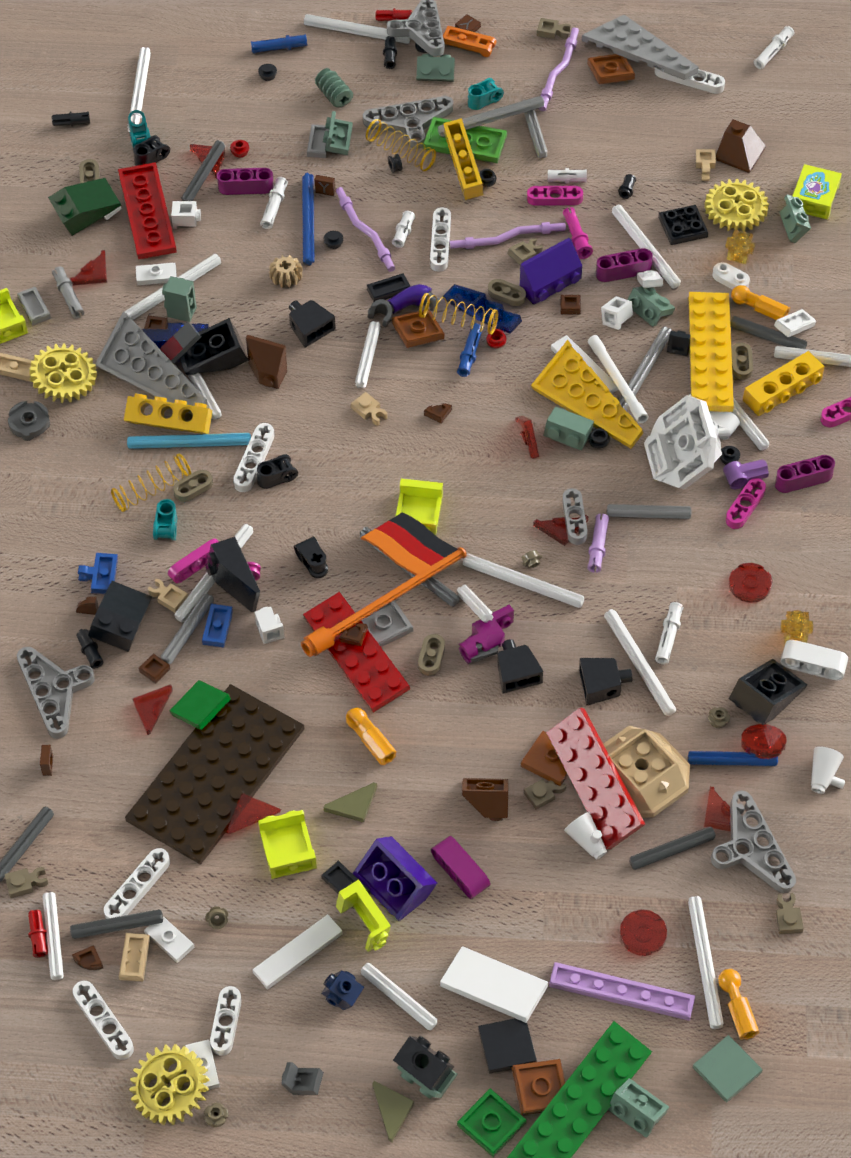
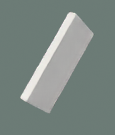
M462 946L441 979L440 987L527 1023L547 989L548 982Z

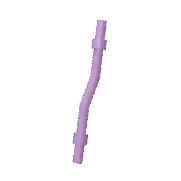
M572 28L570 36L565 43L566 50L562 62L549 73L546 86L541 92L544 106L539 108L540 111H546L548 102L553 95L552 89L555 79L569 65L572 52L577 45L578 28Z
M338 187L336 193L340 199L339 203L342 209L346 210L352 224L372 239L378 250L377 255L384 262L388 271H394L395 266L391 260L389 250L384 247L377 232L358 219L352 207L351 199L346 196L342 187Z
M544 222L541 225L520 226L496 237L478 239L467 237L465 240L449 241L450 249L464 247L466 249H474L476 246L498 245L519 234L541 232L542 234H550L552 231L566 230V224Z

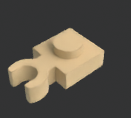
M367 392L351 403V409L365 420L371 417L373 424L377 426L380 425V419L377 417H383L385 420L388 419L387 412L384 409H380V403Z
M155 579V585L159 587L158 589L148 587L149 595L158 597V603L174 613L188 597L187 592L171 583L168 587H165L160 579Z

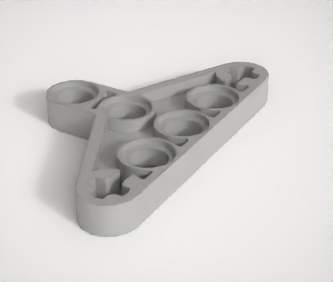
M421 0L408 19L391 20L387 23V34L389 36L410 37L432 56L444 54V39L437 5L434 0Z
M448 96L368 109L363 113V124L368 127L373 120H380L381 116V122H384L382 123L381 130L389 127L388 131L394 132V129L397 131L396 133L401 131L402 134L410 137V147L413 148L417 143H424V130L430 127L433 117L443 119L453 112V100ZM423 107H430L431 110H429V111H424V110H422V108H423ZM411 110L413 113L405 114L404 111ZM388 113L394 114L393 117H386L385 115ZM376 121L371 128L374 129L379 124V121ZM411 123H414V124H416L417 126L414 127V128H411V127H409L408 125L411 124ZM414 137L421 138V140L417 142L411 139ZM423 144L418 145V149L423 147Z
M23 647L17 653V660L49 735L56 739L62 738L68 733L73 693L87 688L94 683L93 669L88 665H81L63 671L35 649ZM25 656H29L32 663L31 665L28 666V663L24 658ZM34 671L41 673L37 679L29 678L30 673ZM81 673L90 674V677L86 680L78 678ZM65 680L69 682L66 688H59L57 686L60 681ZM44 688L48 690L45 696H38L36 694L39 689ZM47 706H54L56 708L53 713L47 714L44 712ZM53 720H57L61 729L56 730Z
M737 791L730 802L731 841L715 847L711 854V863L718 869H726L741 863L778 892H790L796 883L792 869L752 796L746 791ZM738 799H740L741 802L745 801V806H743L742 803L738 804ZM749 817L755 818L758 821V825L755 827L749 826L746 819ZM757 838H766L769 842V845H759L757 843ZM745 845L748 848V853H739L736 846ZM719 852L725 853L728 860L720 862L716 858V854ZM776 857L780 864L772 866L768 863L767 858ZM781 878L788 880V884L780 883Z

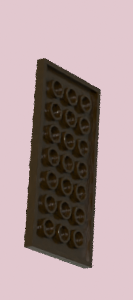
M232 684L224 691L229 694L231 700L202 730L198 728L193 730L125 816L126 822L200 865L304 731V724Z

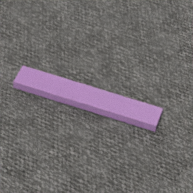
M556 962L554 963L549 987L689 1021L695 1000V995Z

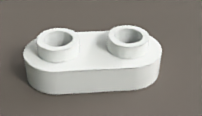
M721 262L717 263L713 268V278L733 290L738 285L749 287V275L732 265Z

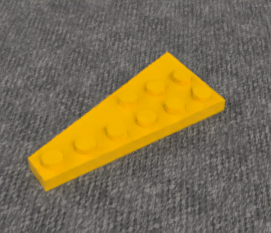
M568 340L531 384L534 391L569 412L593 420L595 428L605 430L610 437L630 449L633 448L644 434L643 429L626 412L618 399L611 394L608 387L593 369L586 364L583 357L576 352Z

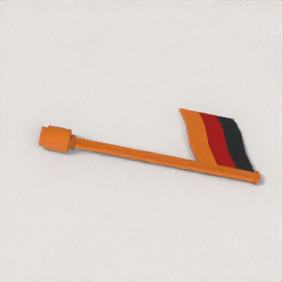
M403 512L362 536V540L377 547L393 562L415 576L332 628L326 629L322 626L304 637V640L301 642L303 651L307 656L311 657L327 650L334 645L335 637L343 631L367 618L458 560L466 558L467 553L462 547L455 548L441 540L418 520Z

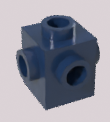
M341 970L335 974L331 973L323 983L325 988L321 994L326 997V1001L332 1006L346 1010L354 1005L364 986L355 980L354 975Z

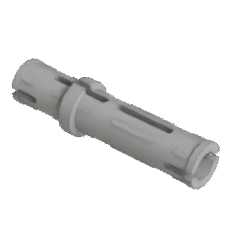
M56 267L55 270H52V275L57 282V289L62 293L72 317L75 319L81 318V315H84L85 312L72 288L73 283L68 279L63 267Z

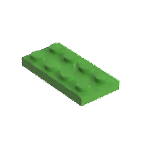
M433 117L423 143V149L427 148L426 150H430L431 148L436 152L450 154L445 136L441 137L438 133V126L452 120ZM484 126L467 129L466 133L474 159L498 163L507 137V131Z

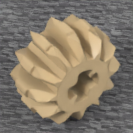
M282 255L280 259L275 258L274 262L270 263L269 277L273 280L274 285L279 284L281 288L283 286L290 288L291 284L297 285L298 281L301 280L303 269L298 258L292 259L291 255L288 257Z

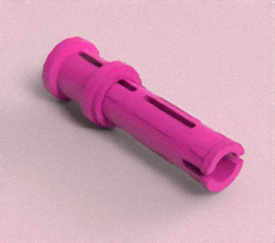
M570 207V213L569 209L566 208L563 211V215L572 235V243L576 248L579 259H586L593 254V248L588 243V235L582 231L575 209Z

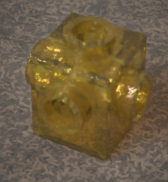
M734 230L732 237L728 236L725 248L728 249L727 260L746 264L749 255L753 254L755 243H752L753 234Z
M799 610L786 612L785 620H781V633H784V644L788 640L807 643L808 635L813 633V621H809V612Z

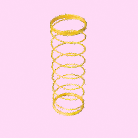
M375 119L370 123L366 131V139L372 142L376 139L384 122ZM376 121H379L377 133L372 139L370 137L368 139L371 126ZM430 148L426 153L424 152V156L419 164L422 171L429 170L436 158V151ZM432 151L431 162L429 166L423 170V162L426 156Z
M425 293L421 299L419 316L421 318H425L429 308L431 297L428 293ZM427 296V303L424 309V313L422 315L423 303L425 297ZM455 302V311H454L455 317H456V309H457V307H456V302ZM465 307V313H464V315H463L464 321H465V315H466V311H467L466 307ZM474 307V316H473V319H474V321H475V314H476V312H475V307ZM491 309L492 313L487 328L488 334H493L497 325L498 311L495 309ZM484 312V318H483V320H482L483 326H484L485 315L487 314V312H486V313ZM493 318L492 330L490 332L491 322Z
M178 453L174 460H177L176 464L182 472L183 479V474L186 477L188 474L182 467L179 457L183 460L189 475L191 474V469L186 459ZM168 465L167 469L172 474L171 468ZM155 466L157 472L159 473V475H160L161 478L163 479V482H164V490H165V482H166V481L164 480V478H163V476H162V473H161L160 469L158 468V466ZM172 474V477H173V485H174V478H175L176 480H178V479ZM151 476L150 480L152 481V483L154 484V487H155L156 485H155V483H154V481H153V478H152V476ZM142 481L141 484H142V486L144 487L145 492H146L147 489L145 488L144 483H143V481ZM131 483L130 486H131V488L133 489V491L135 492L136 497L138 496L140 499H142V498L136 493L135 488H134L133 484ZM112 488L111 494L116 505L122 512H125L128 509L117 489ZM122 488L121 491H122V493L124 494V496L126 497L127 503H128V501H129L131 504H133V503L127 498V496H126V494H125V491H124V489ZM114 492H115V493L117 494V496L119 497V499H120V501H121L123 507L119 504V502H118V500H117V498H116Z

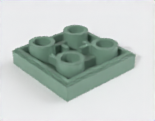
M729 1035L693 1064V1069L726 1103L763 1071Z

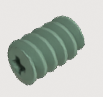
M325 68L317 74L315 84L333 106L343 107L352 100V90L338 76L336 71Z

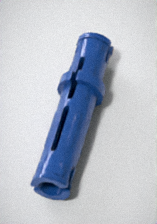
M306 34L291 37L285 35L286 37L251 41L252 54L280 49L291 50V48L308 46Z
M474 323L472 330L470 329L464 351L460 354L461 361L457 373L462 377L470 375L472 364L476 361L475 354L483 329L480 332L481 325L478 323Z

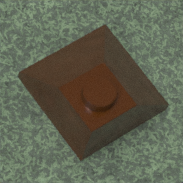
M732 119L723 134L716 153V161L750 173L765 150L766 145L750 125Z
M247 335L248 364L259 384L279 389L288 371L285 345Z
M463 778L462 796L484 818H489L491 821H502L503 818H508V779Z

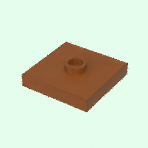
M612 54L588 58L587 64L599 84L635 79V73L625 57Z
M428 309L425 318L419 316V311L392 317V324L406 348L442 340L445 336L436 319H432L433 314L430 309Z
M542 731L521 761L520 767L561 786L568 774L547 733Z
M561 1059L512 1066L521 1115L542 1113L565 1084Z

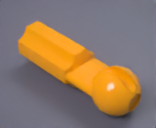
M744 285L736 286L731 292V298L736 304H746L753 307L755 311L774 320L787 316L790 311V307L764 295L754 294Z
M358 707L352 708L347 712V725L354 729L380 765L392 762L396 757L397 751L380 730L368 719L366 712Z
M725 969L720 973L718 983L723 991L729 993L731 1001L728 1003V1008L740 1040L754 1038L759 1034V1029L747 997H741L740 995L741 977L737 971Z

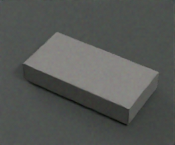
M311 125L307 157L326 158V143L323 142L324 132L328 131V129L325 128V125Z
M36 287L17 293L18 299L32 325L51 319L50 313Z

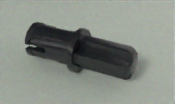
M387 36L385 40L383 55L384 67L386 66V69H394L396 66L397 49L395 48V37Z
M70 111L68 114H56L51 117L53 126L71 125L73 127L76 124H90L89 111L72 113Z
M80 629L76 636L82 647V654L86 655L91 668L101 667L104 661L98 652V644L93 641L92 637L88 636L89 631L87 629Z

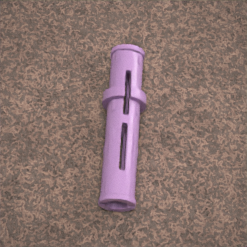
M597 514L595 518L592 545L588 551L590 558L587 567L593 573L595 566L597 567L596 573L601 571L602 558L606 553L604 545L609 516L606 514H602V520H600L601 514Z

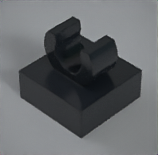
M671 331L667 352L687 356L691 335L686 334L685 331Z

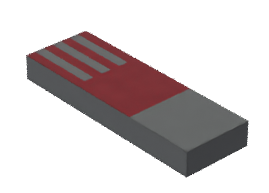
M187 321L160 350L174 364L201 336L193 325Z

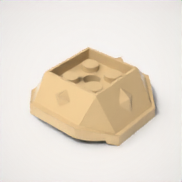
M628 726L603 743L642 818H653L688 793L690 764L660 733ZM642 767L646 770H639L637 768Z

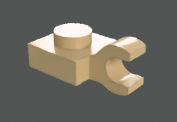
M696 149V168H702V181H710V169H715L716 166L715 150Z

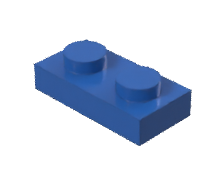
M211 604L202 638L203 645L224 648L233 614L232 606Z

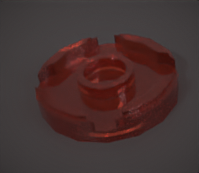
M743 563L735 570L733 569L728 584L730 591L736 598L752 603L759 602L770 594L773 581L771 574L767 573L763 566L755 563Z
M767 724L752 725L746 728L741 735V746L748 754L750 752L756 754L755 757L761 759L777 757L786 749V735L775 726Z
M641 909L633 911L625 916L621 923L620 939L625 948L636 955H652V953L661 950L666 942V924L658 914L650 910Z

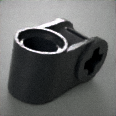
M157 135L151 136L149 139L134 146L135 166L157 163L165 159L170 153V147L167 144H163Z
M288 454L261 462L257 466V483L264 489L290 482L298 476V470L292 466L291 458Z
M314 536L294 545V551L298 559L304 564L312 577L322 578L327 575L326 554Z

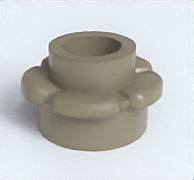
M537 550L525 553L521 557L523 566H528L529 569L538 566L542 555H539Z
M714 707L709 711L708 720L715 728H723L730 721V715L723 707Z
M214 906L210 909V912L206 913L205 919L210 927L221 929L227 924L229 914L225 908L221 909L219 906Z
M213 1103L212 1106H207L204 1111L206 1123L213 1127L222 1126L226 1118H228L227 1108H224L221 1103Z

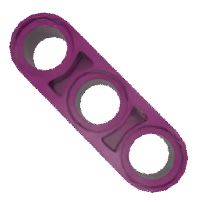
M269 168L222 169L217 173L218 190L223 195L267 194L274 187L273 172Z
M641 248L601 256L596 262V278L601 282H610L636 277L639 272L651 271L653 254L649 249Z
M821 455L783 465L777 470L775 488L779 492L789 493L826 483L833 477L835 460L829 455Z
M448 836L431 848L434 859L468 898H474L491 885L487 875L452 836Z

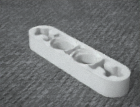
M655 66V75L660 78L714 94H719L724 90L725 79L720 75L698 69L697 74L682 80L664 73V69ZM700 77V78H702L703 80H702V81H696L694 78Z
M444 207L437 208L433 213L430 267L437 272L444 271L448 267L451 212ZM441 216H444V222H440ZM442 229L445 230L446 233L438 234L436 233V231ZM438 244H442L445 246V248L437 249L435 248V246ZM438 257H441V263H437Z
M268 423L259 424L255 428L234 475V486L239 492H248L252 489L257 478V466L259 463L264 462L274 440V429ZM257 446L263 448V450L258 453L252 451V449ZM250 462L256 464V466L251 469L245 467V465Z
M157 848L146 856L104 906L106 919L128 915L169 867L170 859L166 850ZM163 857V862L158 861L155 864V858L160 859ZM141 873H149L151 875L150 879L146 882L139 881L138 877ZM127 890H134L136 892L135 897L132 899L124 898L123 894ZM119 909V914L114 913L113 915H111L110 910L115 911Z
M80 981L75 984L73 995L76 1003L116 1059H128L134 1051L133 1043L93 984L88 981ZM81 990L88 991L89 998L91 999L89 1002H87L83 994H80ZM95 1006L103 1008V1012L99 1016L91 1015L90 1011ZM108 1024L116 1026V1030L112 1034H105L103 1028ZM118 1037L123 1046L126 1045L125 1051L118 1050V1045L115 1041Z

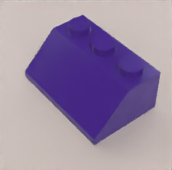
M570 238L559 242L520 264V287L526 291V298L533 305L546 300L549 296L562 291L565 287L575 284L582 279V263Z
M392 836L377 838L352 873L398 921L422 904L438 884Z

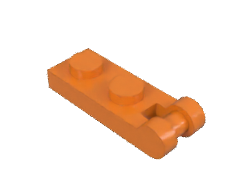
M447 26L443 34L444 44L480 53L483 57H489L492 53V48L497 43L494 37L452 26Z

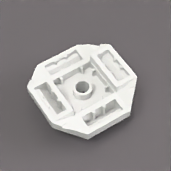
M686 395L658 417L651 435L644 442L655 480L677 488L686 489L714 468V462L722 455L716 435L717 427L713 424L705 401Z

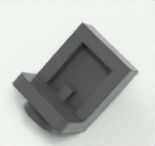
M287 1062L285 1071L282 1074L281 1083L293 1095H318L324 1072L320 1068H298L293 1062Z

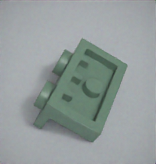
M787 194L784 197L787 205L779 213L789 240L796 243L811 227L808 221L809 218L803 208V202L798 197Z
M629 1078L614 1093L608 1110L647 1138L651 1134L653 1127L667 1113L669 1106Z

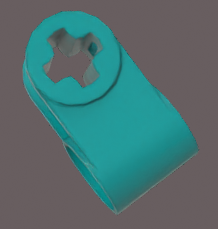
M487 78L468 88L467 105L473 110L482 109L487 105L498 102L503 97L504 90L497 87L492 78Z
M140 110L131 111L128 116V126L132 147L134 148L135 145L142 143L151 136L144 113ZM133 115H139L142 119V122L140 124H134L131 120V117Z
M163 499L157 504L153 524L154 540H158V538H171L172 541H176L178 517L175 503L170 499Z

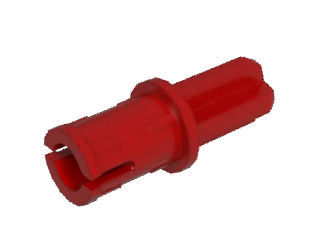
M393 8V10H377L375 18L377 21L405 20L410 17L412 10H396V8Z
M31 910L28 913L30 924L28 937L32 941L33 957H45V955H48L46 944L47 930L43 928L41 911Z

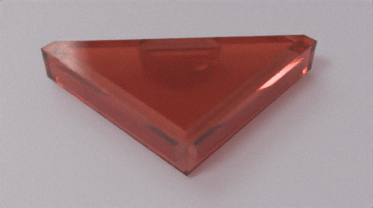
M190 144V151L194 152L202 163L212 146ZM225 149L211 170L215 178H217V173L221 170Z
M101 250V254L97 258L89 261L80 269V273L70 278L73 286L107 282L105 250Z
M525 416L516 417L515 421L520 423L524 430L520 433L525 445H528L530 458L539 457L532 420Z
M585 515L586 523L589 520V516ZM565 517L552 518V520L545 521L534 520V527L565 546L569 542ZM575 527V533H577L578 527Z
M171 684L132 698L147 735L151 734L173 691Z
M710 786L704 827L710 826L713 829L731 831L730 806L726 801L722 800L714 790L715 788Z
M241 793L225 833L231 834L257 823L267 816L280 813L281 809Z

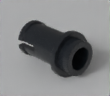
M625 175L623 184L618 189L621 198L628 199L633 195V187L636 182L634 175Z

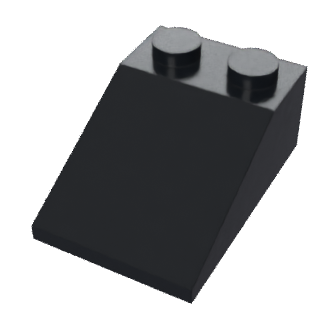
M230 318L198 332L201 338L180 357L186 375L229 370L249 361L238 331Z
M236 537L211 544L210 551L207 554L208 561L205 564L208 575H212L216 584L249 611L255 612L260 589Z
M111 581L92 621L88 636L129 652L152 596Z
M771 659L739 678L728 699L735 703L738 708L743 709L752 716L756 722L765 725L783 711L808 684L776 660Z

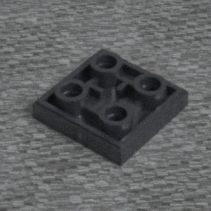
M696 205L659 212L658 218L670 245L708 237V230Z
M514 1018L478 1026L489 1074L510 1070L513 1065L537 1062L527 1023Z

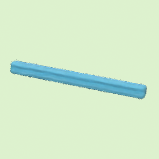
M251 434L129 436L127 438V446L129 449L248 445L251 440Z

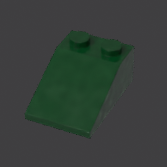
M106 178L67 186L48 197L71 236L122 206Z

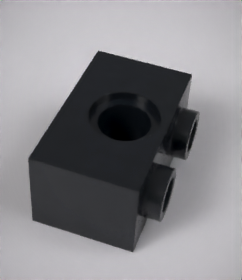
M420 1035L418 1038L409 1036L393 1061L428 1089L438 1091L454 1068L449 1063L450 1058L440 1050L436 1053L431 1049V1043ZM424 1055H427L429 1064L423 1068L421 1059Z

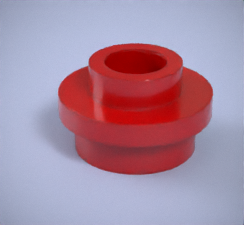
M236 140L231 143L230 151L235 157H245L249 151V144L244 140Z
M495 329L493 334L487 335L486 342L492 348H501L506 344V335L502 330Z

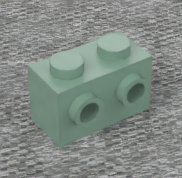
M170 276L162 289L167 317L190 322L197 308L194 282Z
M555 406L547 419L543 436L582 451L589 439L594 421Z

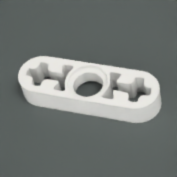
M233 986L223 988L219 994L210 1037L211 1049L214 1054L219 1056L227 1055L233 1047L242 1001L240 991ZM229 995H234L230 1005L231 1009H228L226 998H229ZM223 1016H230L233 1019L232 1023L228 1026H222L219 1020ZM221 1033H225L224 1039L226 1044L218 1047L217 1043L221 1040Z

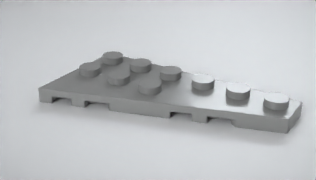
M622 15L582 35L583 42L588 43L591 41L596 43V47L602 49L604 47L613 50V53L635 62L644 61L647 63V66L651 68L657 66L664 69V73L682 80L698 73L699 67L626 15Z
M123 311L95 363L96 366L154 396L167 398V402L174 403L175 399L187 401V405L192 406L195 403L205 404L207 399L129 315Z

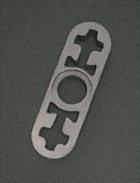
M567 489L564 491L562 498L567 536L572 544L580 545L587 539V525L582 494L577 489ZM570 497H573L575 500L574 506H571ZM572 513H577L581 517L577 520H573L569 517V515ZM575 527H578L580 536H576Z

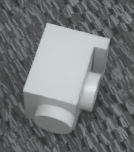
M173 201L171 213L173 229H177V226L196 227L197 221H201V210L197 209L196 201Z
M616 296L602 306L603 325L619 330L621 324L633 316L632 301Z
M263 607L254 612L256 625L263 644L285 638L283 624L280 621L279 615L274 614L271 607Z

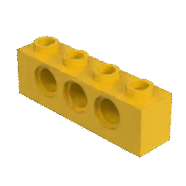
M462 118L443 123L444 135L464 199L468 200L484 195L483 184Z
M807 351L745 387L743 401L757 416L768 413L775 406L786 403L792 396L801 394L809 386L818 384L823 378L824 365L810 351Z
M135 393L134 397H127L124 421L171 430L209 434L212 410L207 408V404L195 403L192 406L187 405V401L175 399L174 403L167 402V398L155 396L154 400L147 399V395ZM151 405L153 411L150 415L146 416L144 410L147 406ZM172 408V416L166 419L164 417L165 411ZM192 411L193 418L186 422L184 419L185 414Z

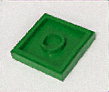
M198 680L169 711L172 716L202 730L231 698L228 693Z
M489 1088L457 1121V1126L494 1158L527 1123V1119Z

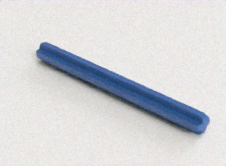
M305 173L302 176L303 263L311 266L315 262L314 176Z

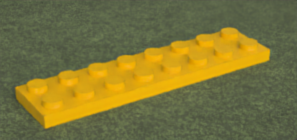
M689 292L691 396L705 401L709 411L733 412L729 293Z

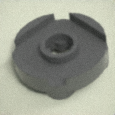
M23 401L10 409L8 425L14 435L22 437L25 441H30L50 427L49 413L47 408L40 402L27 403V401ZM33 417L32 421H25V418L31 419Z

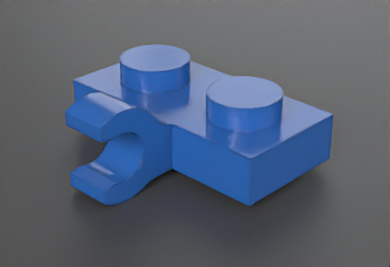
M96 553L94 567L79 566L78 580L85 582L92 579L91 593L105 594L111 581H115L118 554Z

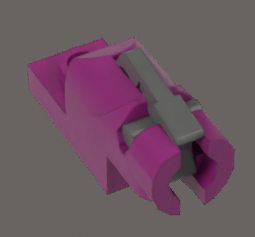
M510 604L493 612V619L487 623L481 619L472 623V635L459 643L460 647L458 648L467 664L483 660L498 653V648L505 641V633L502 629L509 627L514 622V610Z

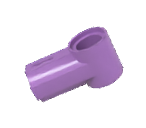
M763 459L745 464L734 461L728 463L723 468L730 488L735 490L744 487L753 478L764 479L768 478L769 475L768 465Z

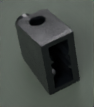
M296 300L289 305V310L291 311L289 313L290 326L305 348L336 329L335 316L315 301L310 300L301 305Z
M513 639L504 641L502 643L503 651L497 653V666L502 693L542 684L543 669L529 646L522 645L516 647Z
M580 658L579 674L586 705L619 697L621 695V683L633 681L631 669L618 670L617 662L614 658Z

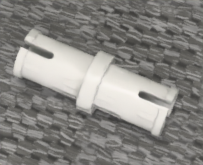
M565 168V170H548V182H565V184H569V182H587V169L569 170V168Z
M411 211L403 212L402 219L396 226V234L392 244L397 248L404 246L407 236L411 233V225L415 219V214Z

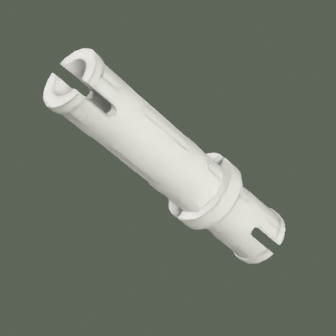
M785 26L779 35L773 37L772 42L754 60V65L758 69H763L775 54L786 46V42L795 33L793 28Z
M283 177L276 178L274 187L269 193L270 198L260 225L265 229L272 228L279 205L284 200V191L288 181Z
M677 602L670 603L667 618L663 621L664 629L655 657L656 662L665 665L669 663L675 635L681 625L680 617L684 607Z

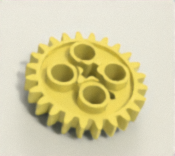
M728 179L727 184L721 181L720 186L715 184L714 189H709V194H706L705 213L709 214V220L714 219V225L720 223V228L727 226V231L734 228L735 232H737L738 228H741L745 232L746 227L753 230V225L759 226L760 222H764L765 217H767L768 197H764V191L759 192V186L753 188V182L747 185L746 180L739 183V180L736 179L735 183H732Z
M63 343L62 348L55 344L54 349L47 346L46 352L40 350L39 355H34L29 375L30 382H33V388H38V394L45 392V398L53 396V402L60 398L61 403H63L65 398L69 402H72V397L80 400V394L86 397L87 391H92V385H95L97 371L96 364H93V358H88L87 352L81 354V348L75 351L74 345L66 348L65 343Z
M166 1044L164 1045L163 1052L156 1047L154 1056L147 1052L148 1060L146 1062L139 1060V1063L142 1065L141 1069H133L138 1076L130 1078V1081L136 1084V1086L129 1088L133 1094H136L131 1098L134 1103H138L135 1108L139 1112L142 1111L141 1115L145 1118L150 1116V1120L153 1123L159 1119V1123L165 1125L168 1119L174 1125L176 1118L184 1122V1114L187 1113L192 1117L191 1109L193 1107L200 1110V1106L197 1104L198 1100H206L201 1093L209 1091L203 1085V1083L209 1081V1078L203 1075L208 1071L207 1068L201 1066L203 1061L200 1058H196L197 1054L194 1051L189 1052L185 1046L180 1050V1047L174 1044L171 1050ZM177 1063L176 1069L172 1072H169V1067L172 1064ZM157 1078V1083L153 1087H149L151 1080ZM190 1082L189 1088L182 1091L183 1084ZM170 1097V1102L166 1106H162L163 1100Z

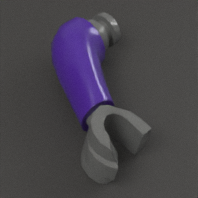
M412 285L388 301L379 299L373 302L368 310V318L373 319L378 313L385 315L382 326L386 328L391 321L392 313L394 314L411 305L420 307L421 299L425 293L430 295L429 306L431 307L430 310L434 311L437 304L436 298L432 296L434 295L431 293L432 288L427 285ZM427 296L425 297V300H424V303H423L424 306H426V303H427Z

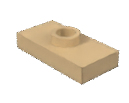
M126 933L119 972L120 980L144 981L150 935Z

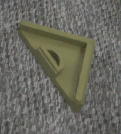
M373 782L325 804L324 812L365 822L377 790V783Z
M374 1081L372 1087L388 1140L393 1142L411 1111L414 1101Z

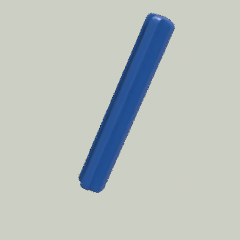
M689 751L688 763L693 765L777 766L778 754L775 752Z

